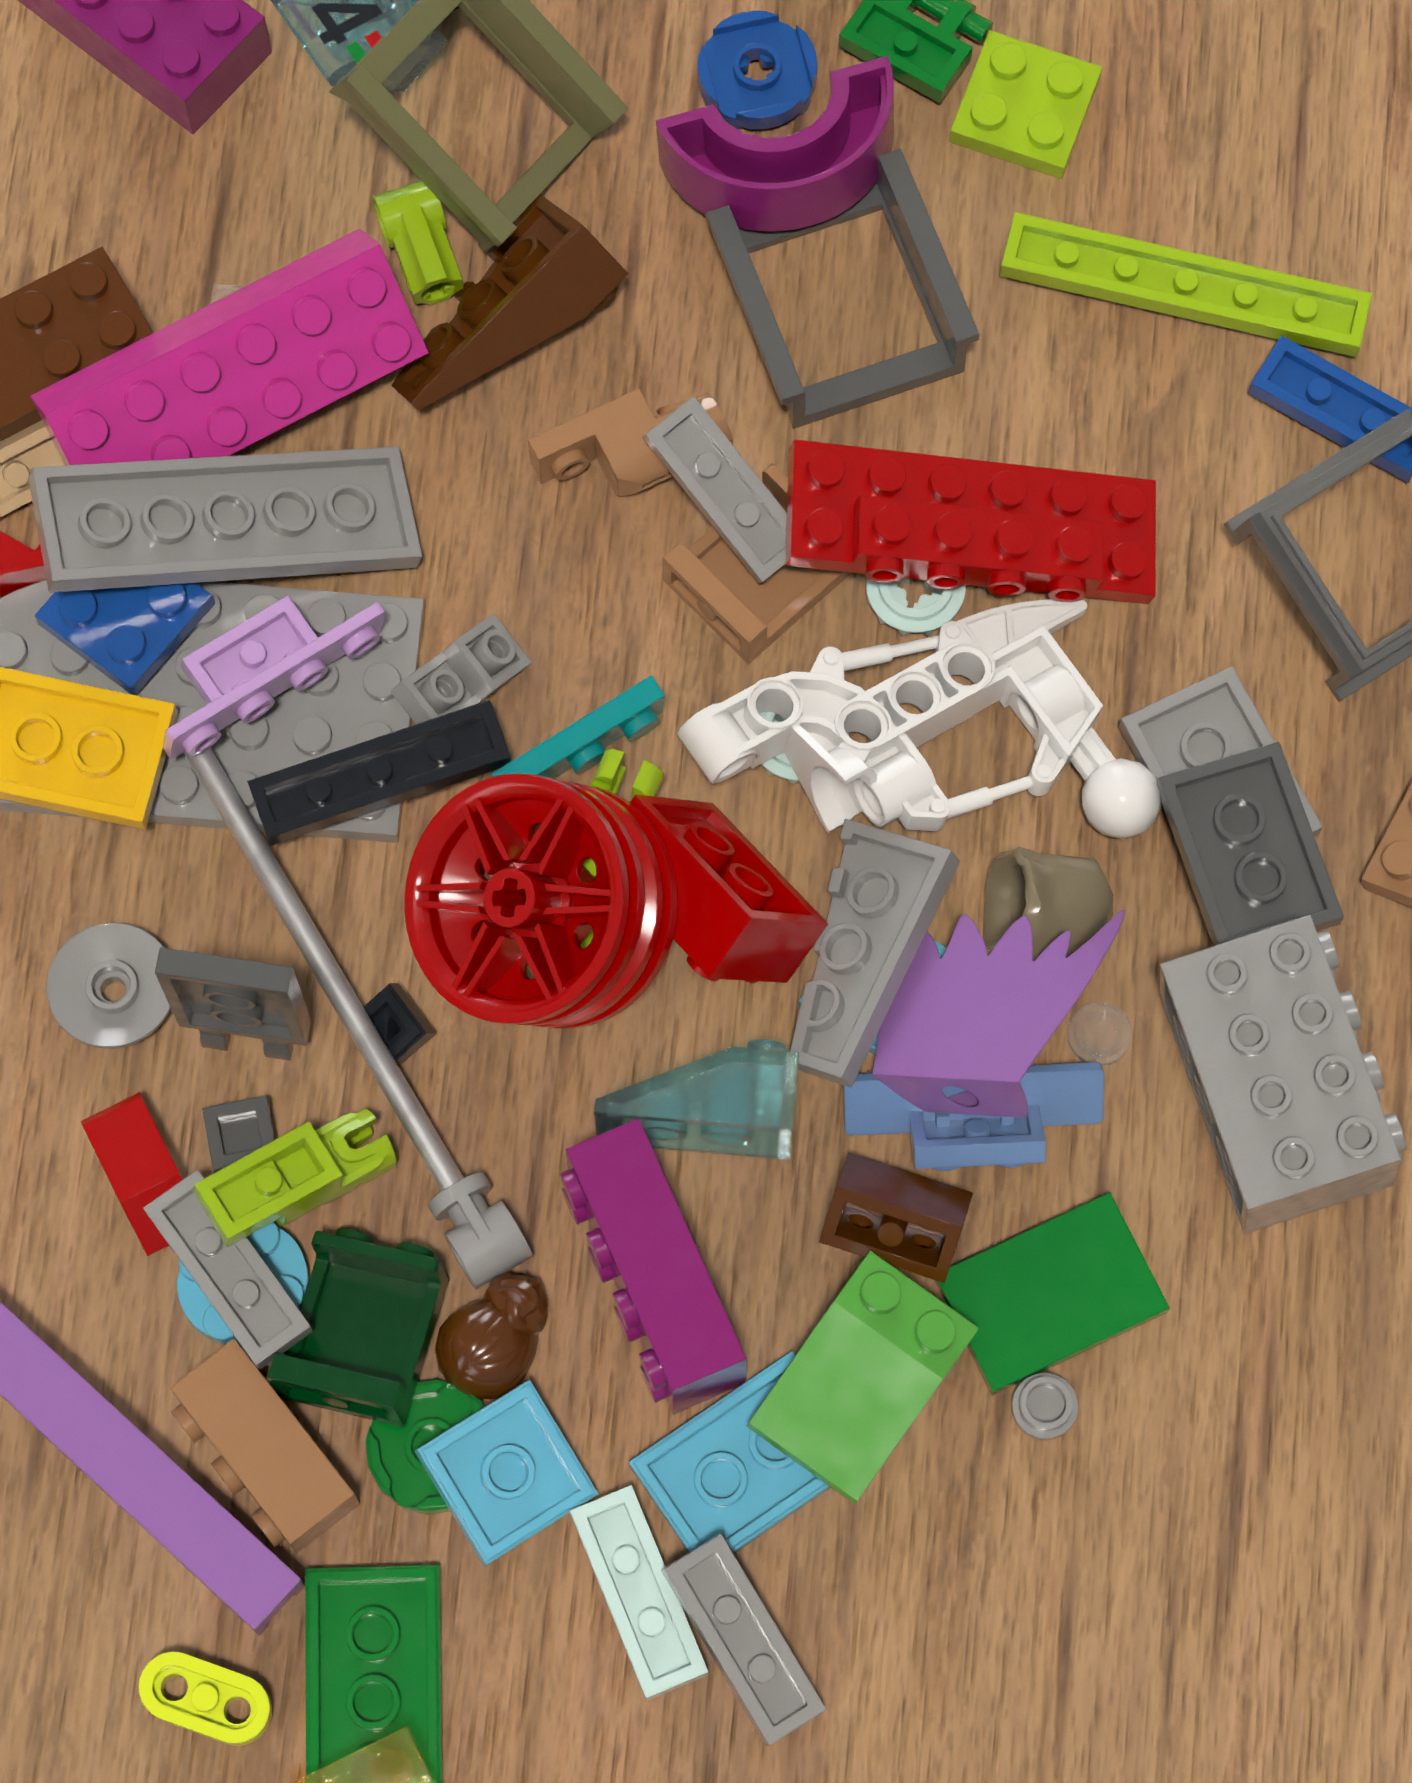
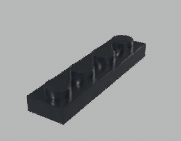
M487 700L247 782L269 846L500 769L511 762V756L491 701Z

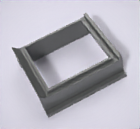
M901 149L878 156L877 183L863 198L841 214L809 227L779 232L747 230L738 228L729 205L706 212L707 222L780 403L787 406L793 429L965 371L967 344L979 340L980 334ZM882 210L938 343L803 387L749 253Z
M1409 408L1224 523V526L1237 545L1253 536L1338 667L1339 672L1325 681L1338 702L1412 656V622L1367 650L1281 517L1412 436V413Z

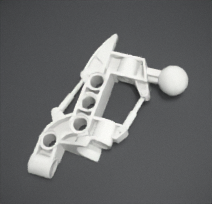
M1047 599L995 607L958 621L945 622L938 636L895 645L885 643L847 652H841L835 647H826L820 651L810 672L791 671L776 677L759 680L756 684L725 701L712 704L697 712L683 724L677 734L683 746L709 783L712 784L722 782L750 766L753 769L769 759L785 753L827 833L841 827L845 819L852 820L861 812H864L868 819L879 827H883L898 818L906 830L938 831L944 827L947 819L992 805L994 800L1027 789L1035 796L1046 795L1055 782L1060 779L1070 762L1085 780L1082 788V808L1088 823L1102 835L1122 840L1141 835L1156 821L1161 810L1160 793L1155 775L1140 762L1123 758L1115 759L1093 729L1103 704L1051 635L1085 614L1087 603L1084 600L1059 602ZM935 649L934 654L867 691L844 680V671L891 662L894 657ZM962 675L969 678L974 685L959 684L951 676ZM997 701H1000L1004 708L1010 705L1035 739L1033 748L1037 753L1029 775L990 789L983 787L947 799L936 784L931 768L917 747L973 717L976 713ZM899 704H913L922 710L923 713H908ZM764 711L779 714L784 721L770 722L763 719L759 713ZM860 732L869 737L872 742H856L846 733Z

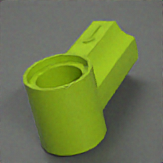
M421 180L372 196L383 236L388 247H394L401 271L414 304L424 303L431 306L450 300L452 295L463 289V280L445 233L447 224L440 199Z

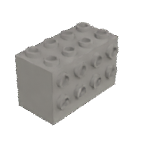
M1311 915L1160 964V998L1244 1234L1393 1186L1399 1165L1403 1164L1401 1152L1407 1150L1404 1133L1396 1114L1393 1112L1384 1115L1378 1090L1384 1089V1082L1377 1060L1372 1051L1362 1054L1359 1048L1356 1029L1362 1028L1354 998L1349 990L1342 993L1338 991L1334 969L1339 968V960L1333 941L1327 930L1317 933Z

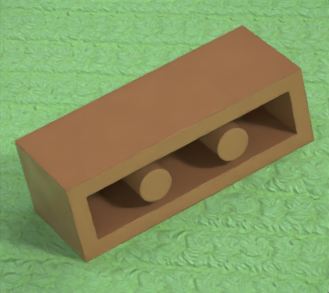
M232 1339L170 1387L175 1397L181 1403L171 1413L194 1443L206 1436L221 1456L210 1464L232 1493L236 1495L243 1488H246L261 1508L250 1516L274 1547L286 1540L297 1554L360 1505L351 1488L235 1339Z

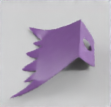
M1122 910L1068 958H1066L1070 943V931H1066L1058 936L1033 961V936L1027 916L1020 917L1009 927L989 956H987V948L978 928L965 914L961 915L942 958L939 956L934 939L927 931L879 1029L872 1075L903 1099L925 1112L1026 1118L1028 1104L1020 1081L1092 979L1119 931L1125 910ZM955 1086L967 1091L951 1095L947 1098L943 1094L942 1088Z

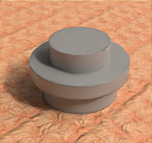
M1050 1373L1032 1375L1021 1382L1012 1399L1013 1418L1017 1426L1032 1438L1038 1440L1056 1439L1064 1435L1076 1420L1078 1414L1076 1393L1072 1386L1060 1376Z

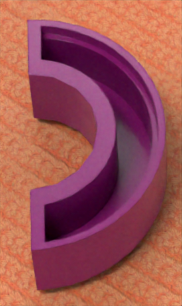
M885 56L831 71V97L826 111L811 126L790 136L764 138L743 133L727 123L714 104L655 120L659 164L671 186L692 207L706 215V212L729 205L738 228L779 232L809 227L833 218L852 207L875 185L878 180V156L892 151L894 139V80L889 58Z

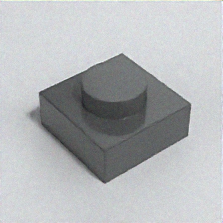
M266 1095L202 1108L214 1173L275 1140L271 1111Z

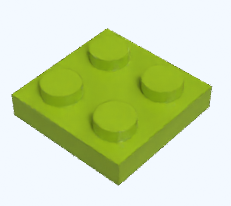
M989 30L950 130L949 142L1063 179L1099 84L1102 66Z

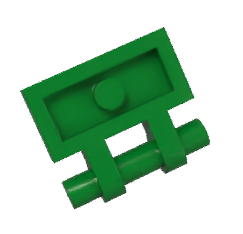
M863 0L839 34V47L866 62L888 56L894 78L934 101L941 103L972 57L973 47L958 39V37L965 34L982 44L986 40L989 30H992L993 22L975 12L976 5L967 0ZM919 8L941 22L938 26H935L912 12Z

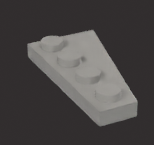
M845 819L840 837L841 841L845 844L840 867L833 868L828 893L832 896L827 918L828 925L815 943L814 951L818 954V961L813 981L807 982L805 985L788 1060L800 1071L852 1088L960 860L952 850Z

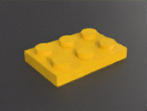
M0 667V799L146 830L166 758V752L163 749L165 731L176 722L178 714L176 705L174 703Z

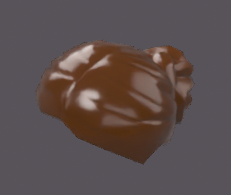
M509 1272L498 1275L490 1281L489 1288L485 1291L483 1299L472 1302L450 1314L439 1328L435 1354L439 1371L452 1386L468 1396L472 1395L477 1399L494 1400L522 1383L535 1358L538 1334L543 1331L548 1316V1300L541 1283L537 1279H532L525 1274Z

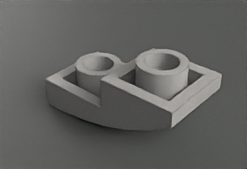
M493 613L452 642L439 655L399 682L390 692L412 720L418 724L481 703L532 662Z

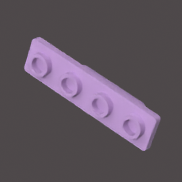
M286 596L184 657L181 668L207 705L165 731L164 751L170 759L179 756L187 751L189 756L197 755L211 747L221 737V729L238 719H241L243 723H249L265 714L274 705L275 701L273 698L292 686L296 691H301L319 681L327 673L328 669L326 666L345 654L349 659H354L366 653L380 640L379 633L382 630L386 612L379 602H376L320 637H317L290 597Z

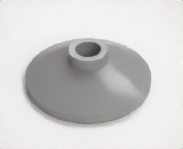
M122 923L95 925L71 937L54 957L48 972L46 986L50 1009L62 1029L81 1043L104 1049H115L133 1045L157 1030L171 1010L155 975L159 949L163 947L161 943L146 931ZM112 983H121L126 986V992L120 1000L111 1002L103 998L104 990Z

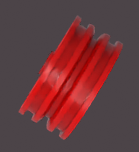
M517 773L490 777L467 787L451 798L432 818L419 839L409 865L404 895V912L410 945L422 972L438 993L453 1006L471 1016L490 1022L567 1029L591 1026L619 1014L635 1002L651 985L659 973L673 941L678 912V892L673 864L661 836L646 816L630 802L617 794L601 788L538 775ZM537 825H540V827L533 836L534 828ZM589 858L594 861L596 866L595 879L583 866L584 862ZM484 871L486 874L493 875L490 880L483 877ZM593 930V938L591 940V943L587 947L582 948L580 946V943H582ZM527 963L535 977L534 979H529L526 976Z

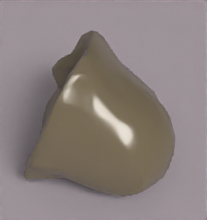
M1018 846L1012 851L1001 852L989 868L985 884L983 940L987 948V956L990 955L1009 927L1022 916L1028 917L1032 929L1033 961L1058 936L1066 931L1071 932L1066 958H1068L1112 918L1113 893L1095 858L1042 854Z

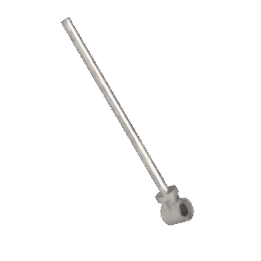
M209 747L194 756H189L187 751H185L184 754L439 1186L441 1192L431 1199L428 1203V1208L436 1221L450 1218L455 1226L444 1233V1236L472 1286L476 1290L496 1276L506 1273L533 1257L522 1232L504 1203L499 1201L488 1207L483 1197L489 1193L492 1187L484 1173L478 1172L465 1178L461 1174L212 749Z

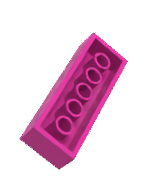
M359 228L52 384L30 397L64 465L229 456L429 352L380 244Z

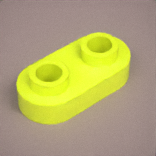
M181 1652L163 1653L153 1658L145 1666L140 1676L139 1695L143 1705L151 1714L164 1722L232 1746L250 1744L265 1733L271 1722L272 1704L270 1697L256 1680ZM174 1677L184 1678L188 1685L187 1693L178 1701L167 1700L164 1694L166 1683ZM236 1700H245L250 1704L251 1708L248 1719L240 1724L229 1722L227 1718L229 1705Z

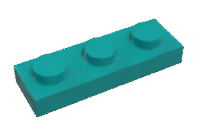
M651 675L493 772L491 777L521 773L555 779L570 769H573L575 774L583 773L601 761L605 752L604 748L623 736H626L628 741H634L655 728L660 722L657 715L663 712L665 694Z

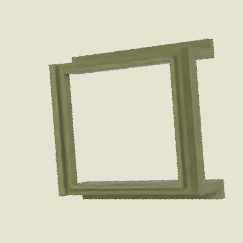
M418 0L329 91V93L347 101L480 241L478 246L484 252L494 245L500 246L516 230L517 227L513 222L593 137L615 124L629 109L529 0ZM457 6L569 125L496 204L490 200L382 85L397 67Z

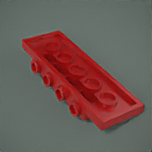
M794 439L789 448L785 565L866 574L867 579L879 583H891L907 578L926 580L929 586L937 589H955L963 585L988 587L989 592L1001 596H1013L1029 591L1047 593L1049 598L1059 602H1076L1084 598L1149 604L1156 596V480Z

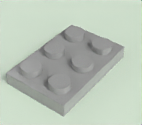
M1232 666L1121 718L1119 729L1137 761L1150 770L1157 780L1158 777L1275 743ZM1290 770L1314 837L1320 835L1323 827Z

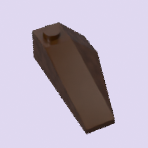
M540 194L513 222L517 227L516 230L500 246L494 245L488 250L486 254L494 262L480 282L475 284L473 281H466L463 289L457 293L455 298L459 301L457 313L451 322L442 323L432 328L423 340L429 353L406 364L391 386L419 411L585 319L594 309L605 306L615 296L618 284L629 273L583 224Z

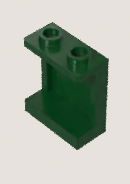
M338 1228L335 1230V1234L315 1231L311 1245L316 1253V1259L299 1310L311 1326L313 1332L289 1348L285 1355L274 1353L266 1378L281 1399L404 1428L449 1282L440 1260L435 1258L434 1252L417 1244L402 1242L398 1243L395 1249L373 1244V1240L369 1236L351 1229Z

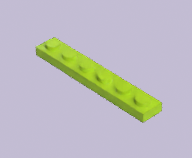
M1018 212L1014 213L1000 270V276L1277 340L1282 335L1299 345L1356 358L1361 347L1372 297L1371 292Z

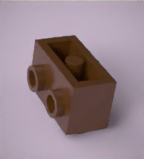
M848 1153L833 1194L819 1243L862 1257H866L872 1251L893 1267L945 1283L973 1192Z

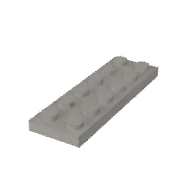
M399 446L32 467L28 479L49 593L417 568L422 558Z

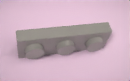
M694 396L691 397L642 438L758 584H760L785 565L787 513Z
M196 1170L143 1209L256 1368L260 1370L272 1361L274 1353H284L312 1333L313 1330L247 1237L229 1247L225 1245L194 1194V1184L204 1179L200 1172Z
M722 1534L716 1535L661 1570L765 1746L774 1744L826 1710Z

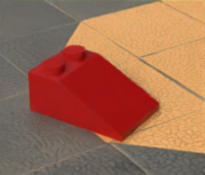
M635 794L630 803L639 809L655 827L668 850L673 864L678 892V912L673 939L687 953V963L697 974L711 981L725 979L743 980L749 983H757L758 981L787 983L823 933L828 923L714 803Z

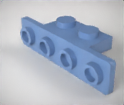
M1098 1062L1031 1065L1020 1081L1028 1104L1026 1118L925 1112L896 1094L873 1076L872 1073L858 1074L852 1088L844 1086L845 1132L850 1136L910 1133L915 1169L933 1168L939 1171H951L959 1167L998 1165L1014 1168L1028 1163H1046V1139L1043 1126L1097 1124L1102 1122L1104 1104L1103 1067ZM955 1086L942 1088V1092L947 1098L951 1095L967 1091Z

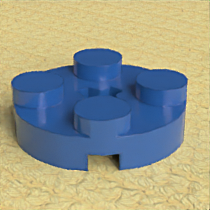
M746 11L732 15L722 20L713 29V36L706 42L704 47L702 45L697 62L699 89L708 106L714 104L723 119L737 129H768L780 126L794 117L803 115L810 106L811 96L817 81V56L814 45L805 31L797 25L795 30L789 24L780 22L779 15L768 11ZM759 60L763 68L772 67L774 70L767 74L766 79L753 80L743 74L748 71L749 61Z

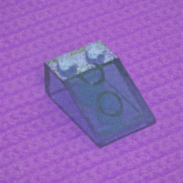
M753 1040L747 1043V1048L731 1047L595 1099L594 1106L596 1136L639 1118L653 1149L790 1160L799 1052L786 1051V1045L777 1041Z

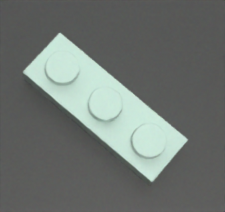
M632 1485L570 1510V1515L646 1701L708 1676V1669L682 1606L661 1572L665 1565Z

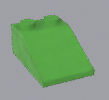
M870 1251L746 1427L850 1502L856 1504L979 1328Z

